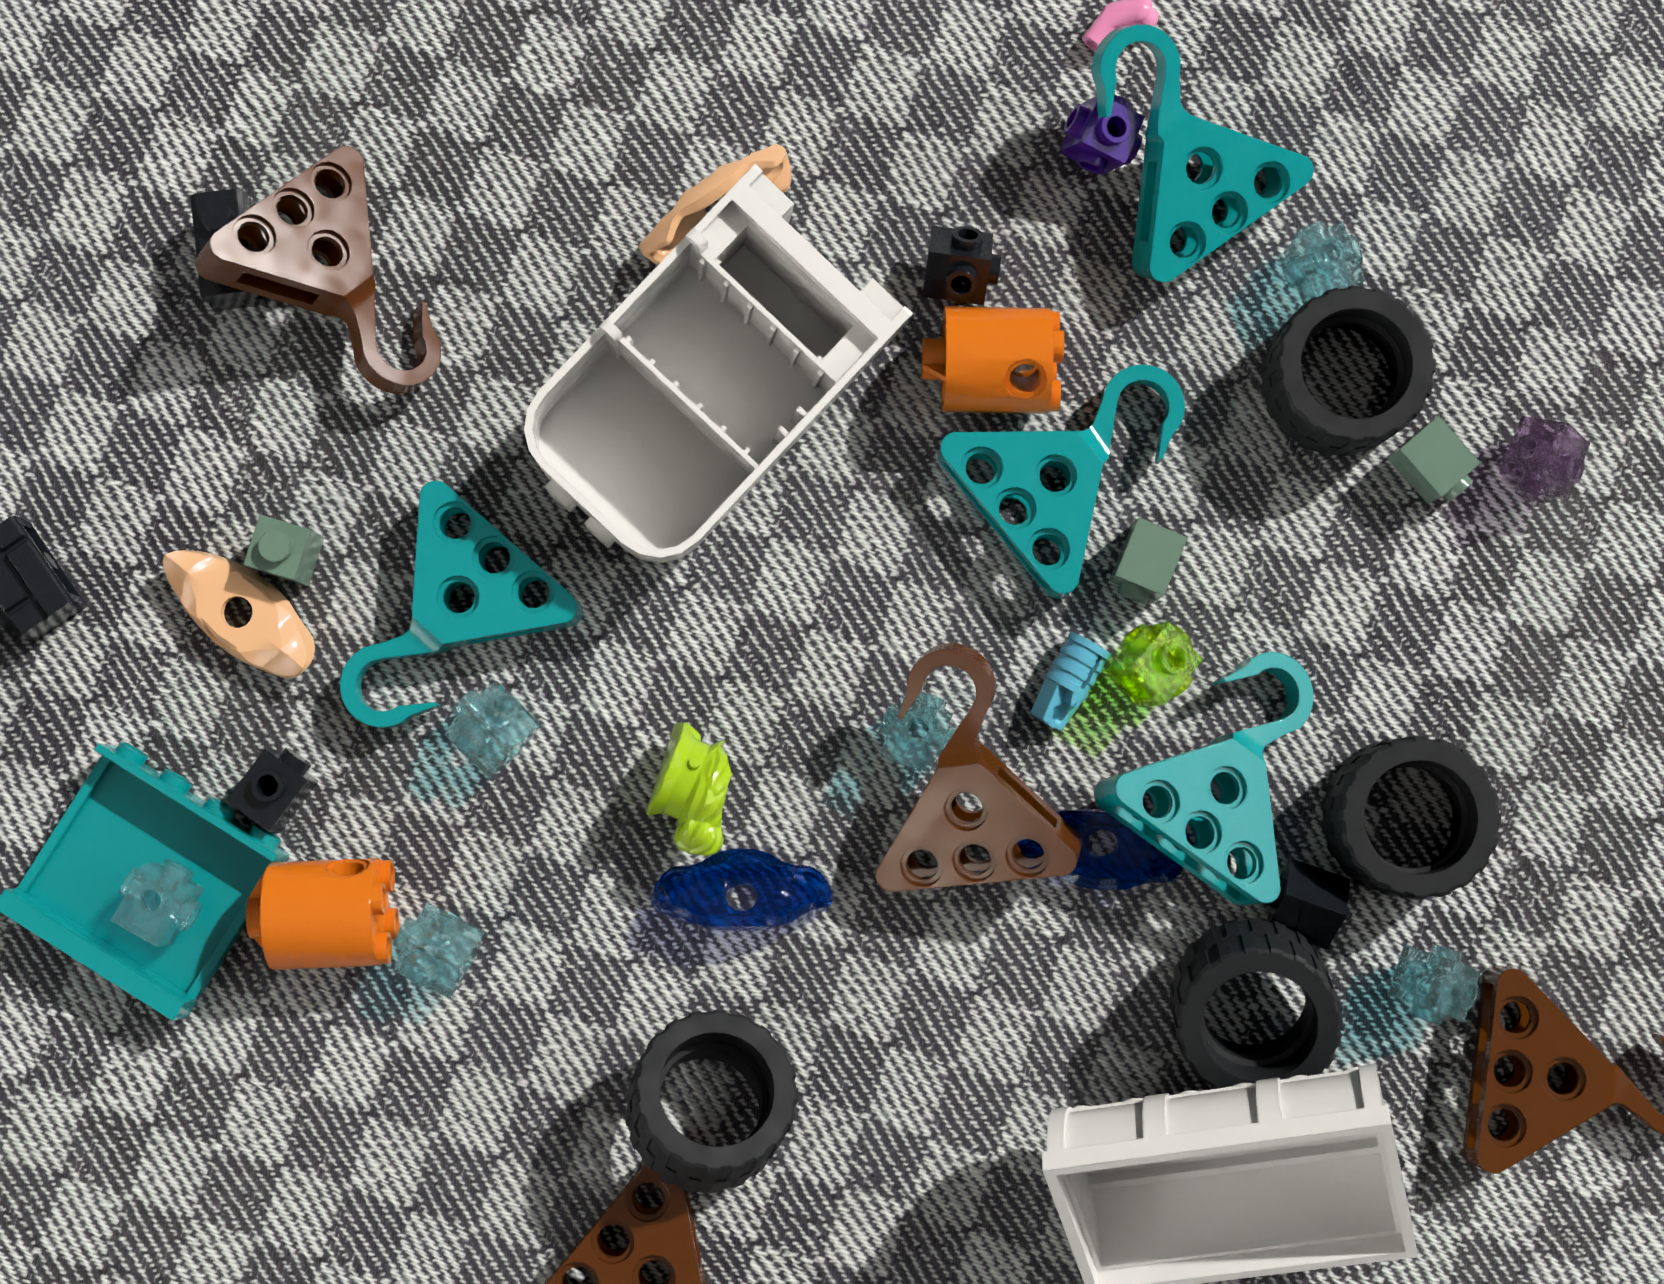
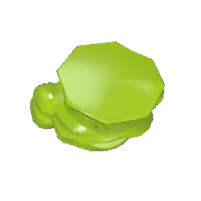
M676 723L673 725L668 747L646 813L648 816L663 813L678 819V827L676 828L673 840L679 850L686 851L687 854L714 855L721 850L724 842L721 827L722 810L728 784L732 776L728 756L723 749L726 741L724 739L711 745L701 741L700 734L688 723Z

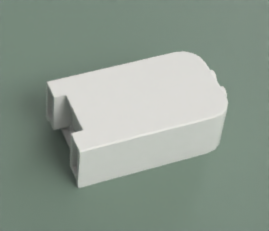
M756 164L685 235L682 241L622 304L602 322L599 328L542 386L527 408L524 426L525 437L529 452L550 480L544 486L547 492L568 512H571L578 506L588 515L589 518L584 525L608 549L616 542L624 550L643 561L655 563L670 562L681 559L696 549L897 336L913 314L906 306L903 307L873 278L859 291L789 224L794 203L763 174V171Z

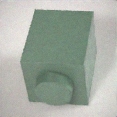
M1440 416L1425 424L1387 457L1427 504L1442 496L1448 502L1456 498L1473 483L1468 474L1480 464V461Z
M260 514L243 565L256 571L309 587L324 537L310 529Z
M1139 517L1131 525L1109 581L1120 585L1118 593L1130 600L1142 604H1147L1149 598L1157 601L1165 595L1188 537Z

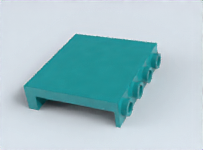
M120 741L118 746L98 743L94 750L102 756L18 887L4 889L0 895V912L170 1020L182 1019L189 1016L246 926L247 900L266 867L271 862H286L290 854L278 847L281 839L274 833L266 831L257 824H253L252 828L248 829L233 818L237 811L226 803L212 796H209L205 802L189 792L193 784L183 776L166 768L161 774L146 765L145 762L149 756L133 745L124 741Z

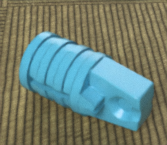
M1074 632L1069 633L1068 640L1065 645L1063 644L1058 657L1052 663L1053 666L1050 671H1047L1044 683L1030 712L1036 719L1059 731H1062L1081 703L1087 699L1088 692L1095 685L1096 678L1102 673L1103 666L1112 655L1102 647Z

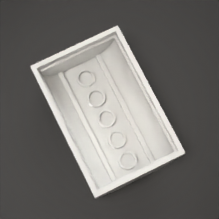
M1376 1064L1311 1076L1296 1075L1282 1080L1279 1077L1257 1080L1254 1084L1240 1083L1232 1087L1211 1090H1189L1175 1095H1170L1169 1093L1145 1096L1144 1099L1132 1098L1124 1102L1096 1106L1083 1105L1074 1108H1056L1050 1112L1047 1129V1151L1042 1152V1171L1084 1284H1201L1418 1257L1389 1107L1384 1105Z

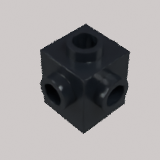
M932 225L922 297L946 300L954 305H968L970 303L984 305L987 285L997 286L1001 265V255L992 254L993 233L981 232L979 229L970 226L948 228Z

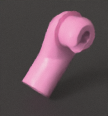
M1119 0L1111 2L1097 16L1082 37V41L1095 52L1100 42L1115 29L1128 25H1151L1155 27L1159 18L1158 12L1152 8L1151 0Z

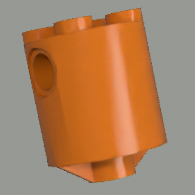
M945 306L942 338H923L922 380L941 381L942 412L1047 414L1048 411L1059 412L1061 382L1057 380V363H1063L1064 331L1060 330V312L1051 311L1050 308Z
M379 858L271 862L251 892L246 904L247 934L249 938L255 939L263 948L268 967L272 970L390 964L392 957L391 940H398L400 926L398 909L389 908L388 892H393L395 886L394 863L392 860H380Z

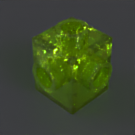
M1170 622L1148 626L1141 624L1124 637L1121 642V646L1124 649L1105 671L1138 707L1165 705L1171 698L1177 697L1190 686L1193 681L1191 673L1203 659L1192 648L1190 637L1181 628L1172 625Z

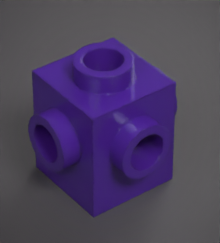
M1096 95L1082 104L1078 103L1072 109L1064 126L1066 136L1059 153L1074 160L1079 167L1086 171L1104 175L1120 166L1129 164L1135 158L1142 144L1143 137L1138 133L1145 116L1131 110V104L1127 100L1114 95L1111 117H1098Z

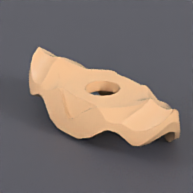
M774 144L763 150L753 152L741 160L719 166L712 174L681 195L674 208L661 218L655 228L640 242L638 248L647 259L659 265L682 241L685 235L706 215L705 208L725 195L754 164L763 171V174L783 193L787 192L792 178L786 149L779 144Z
M178 550L164 555V572L179 601L194 622L218 646L238 660L281 678H296L308 668L315 653L313 637L288 599L271 583L250 568L212 553ZM236 597L245 598L252 607L250 621L240 628L229 625L224 616L227 603Z

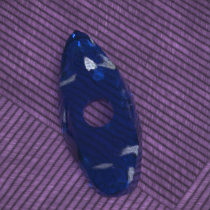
M1103 809L1063 810L1056 812L1082 838V848L1075 869L1068 875L1057 876V878L1072 885L1097 890H1126L1143 884L1171 882L1185 869ZM1099 830L1110 831L1117 838L1115 849L1105 856L1092 854L1086 846L1089 836ZM1185 834L1187 841L1192 845L1190 837ZM1024 839L1017 842L1021 851L1027 855L1038 856L1044 853L1041 845L1034 840Z
M727 849L717 852L696 864L669 868L657 881L651 901L657 911L696 926L720 931H762L800 922L828 910L833 902V894L827 880L814 867L786 863L768 852L757 849ZM748 885L758 895L755 905L744 911L733 909L726 900L728 892L734 886Z

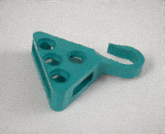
M1128 25L1110 32L1100 42L1093 57L1092 78L1096 87L1098 117H1111L1117 83L1116 62L1120 53L1131 43L1139 42L1144 44L1155 57L1156 78L1148 125L1145 132L1146 143L1132 269L1139 277L1159 282H1169L1305 186L1313 176L1314 167L1312 161L1307 156L1188 113L1181 104V60L1173 40L1157 27L1151 25ZM1195 154L1200 161V171L1197 177L1191 181L1187 175L1186 166L1190 157ZM1263 169L1266 175V185L1263 191L1257 194L1254 188V179L1256 174ZM1221 198L1225 205V214L1223 219L1216 224L1212 218V209L1216 201ZM1180 228L1184 235V243L1182 248L1174 254L1170 248V238L1173 232Z
M1134 365L1118 372L1103 390L1099 407L1091 426L1083 431L951 432L942 440L938 451V461L941 467L1049 597L1055 599L1064 598L1078 586L1102 468L1109 459L1116 406L1120 393L1128 387L1144 385L1154 389L1163 399L1165 417L1159 427L1155 457L1156 464H1159L1163 459L1172 435L1181 425L1185 412L1183 392L1177 381L1163 369L1152 365ZM973 460H984L991 465L994 478L985 484L975 483L967 476L966 465ZM1047 467L1061 470L1066 477V488L1059 492L1047 490L1040 481V471ZM1008 499L1019 501L1026 509V520L1017 525L1005 522L999 513L1000 503ZM1041 539L1052 541L1059 550L1058 562L1053 565L1039 563L1032 552L1034 542Z
M441 481L428 482L422 487L419 498L410 628L402 636L363 647L347 661L340 679V692L344 705L357 720L364 724L378 728L402 726L412 718L440 708L441 705L431 702L397 706L388 711L373 709L366 703L361 690L363 676L372 665L392 659L442 654L455 647L574 627L582 618V606L575 597L449 486ZM459 513L468 514L471 526L467 534L458 539L449 538L446 532L449 519ZM497 547L507 548L510 554V562L506 569L499 573H489L485 568L487 554ZM536 581L547 583L549 597L546 603L538 608L527 607L523 599L526 587ZM461 586H470L475 595L473 605L465 612L455 613L450 605L452 593Z
M1266 652L1245 659L1233 671L1212 682L1215 686L1258 675L1260 672L1273 674L1284 686L1287 698L1285 710L1278 719L1267 724L1216 737L1206 746L1102 779L1094 788V798L1099 807L1238 906L1270 903L1276 900L1280 894L1281 887L1267 768L1263 758V750L1267 744L1299 729L1308 719L1313 706V688L1308 674L1295 659L1278 652ZM1212 779L1216 781L1220 789L1218 801L1215 800L1211 793ZM1145 792L1153 800L1154 810L1151 816L1145 811L1143 806ZM1187 823L1193 827L1195 832L1193 846L1189 844L1185 836ZM1229 854L1236 861L1234 876L1230 873L1227 866Z

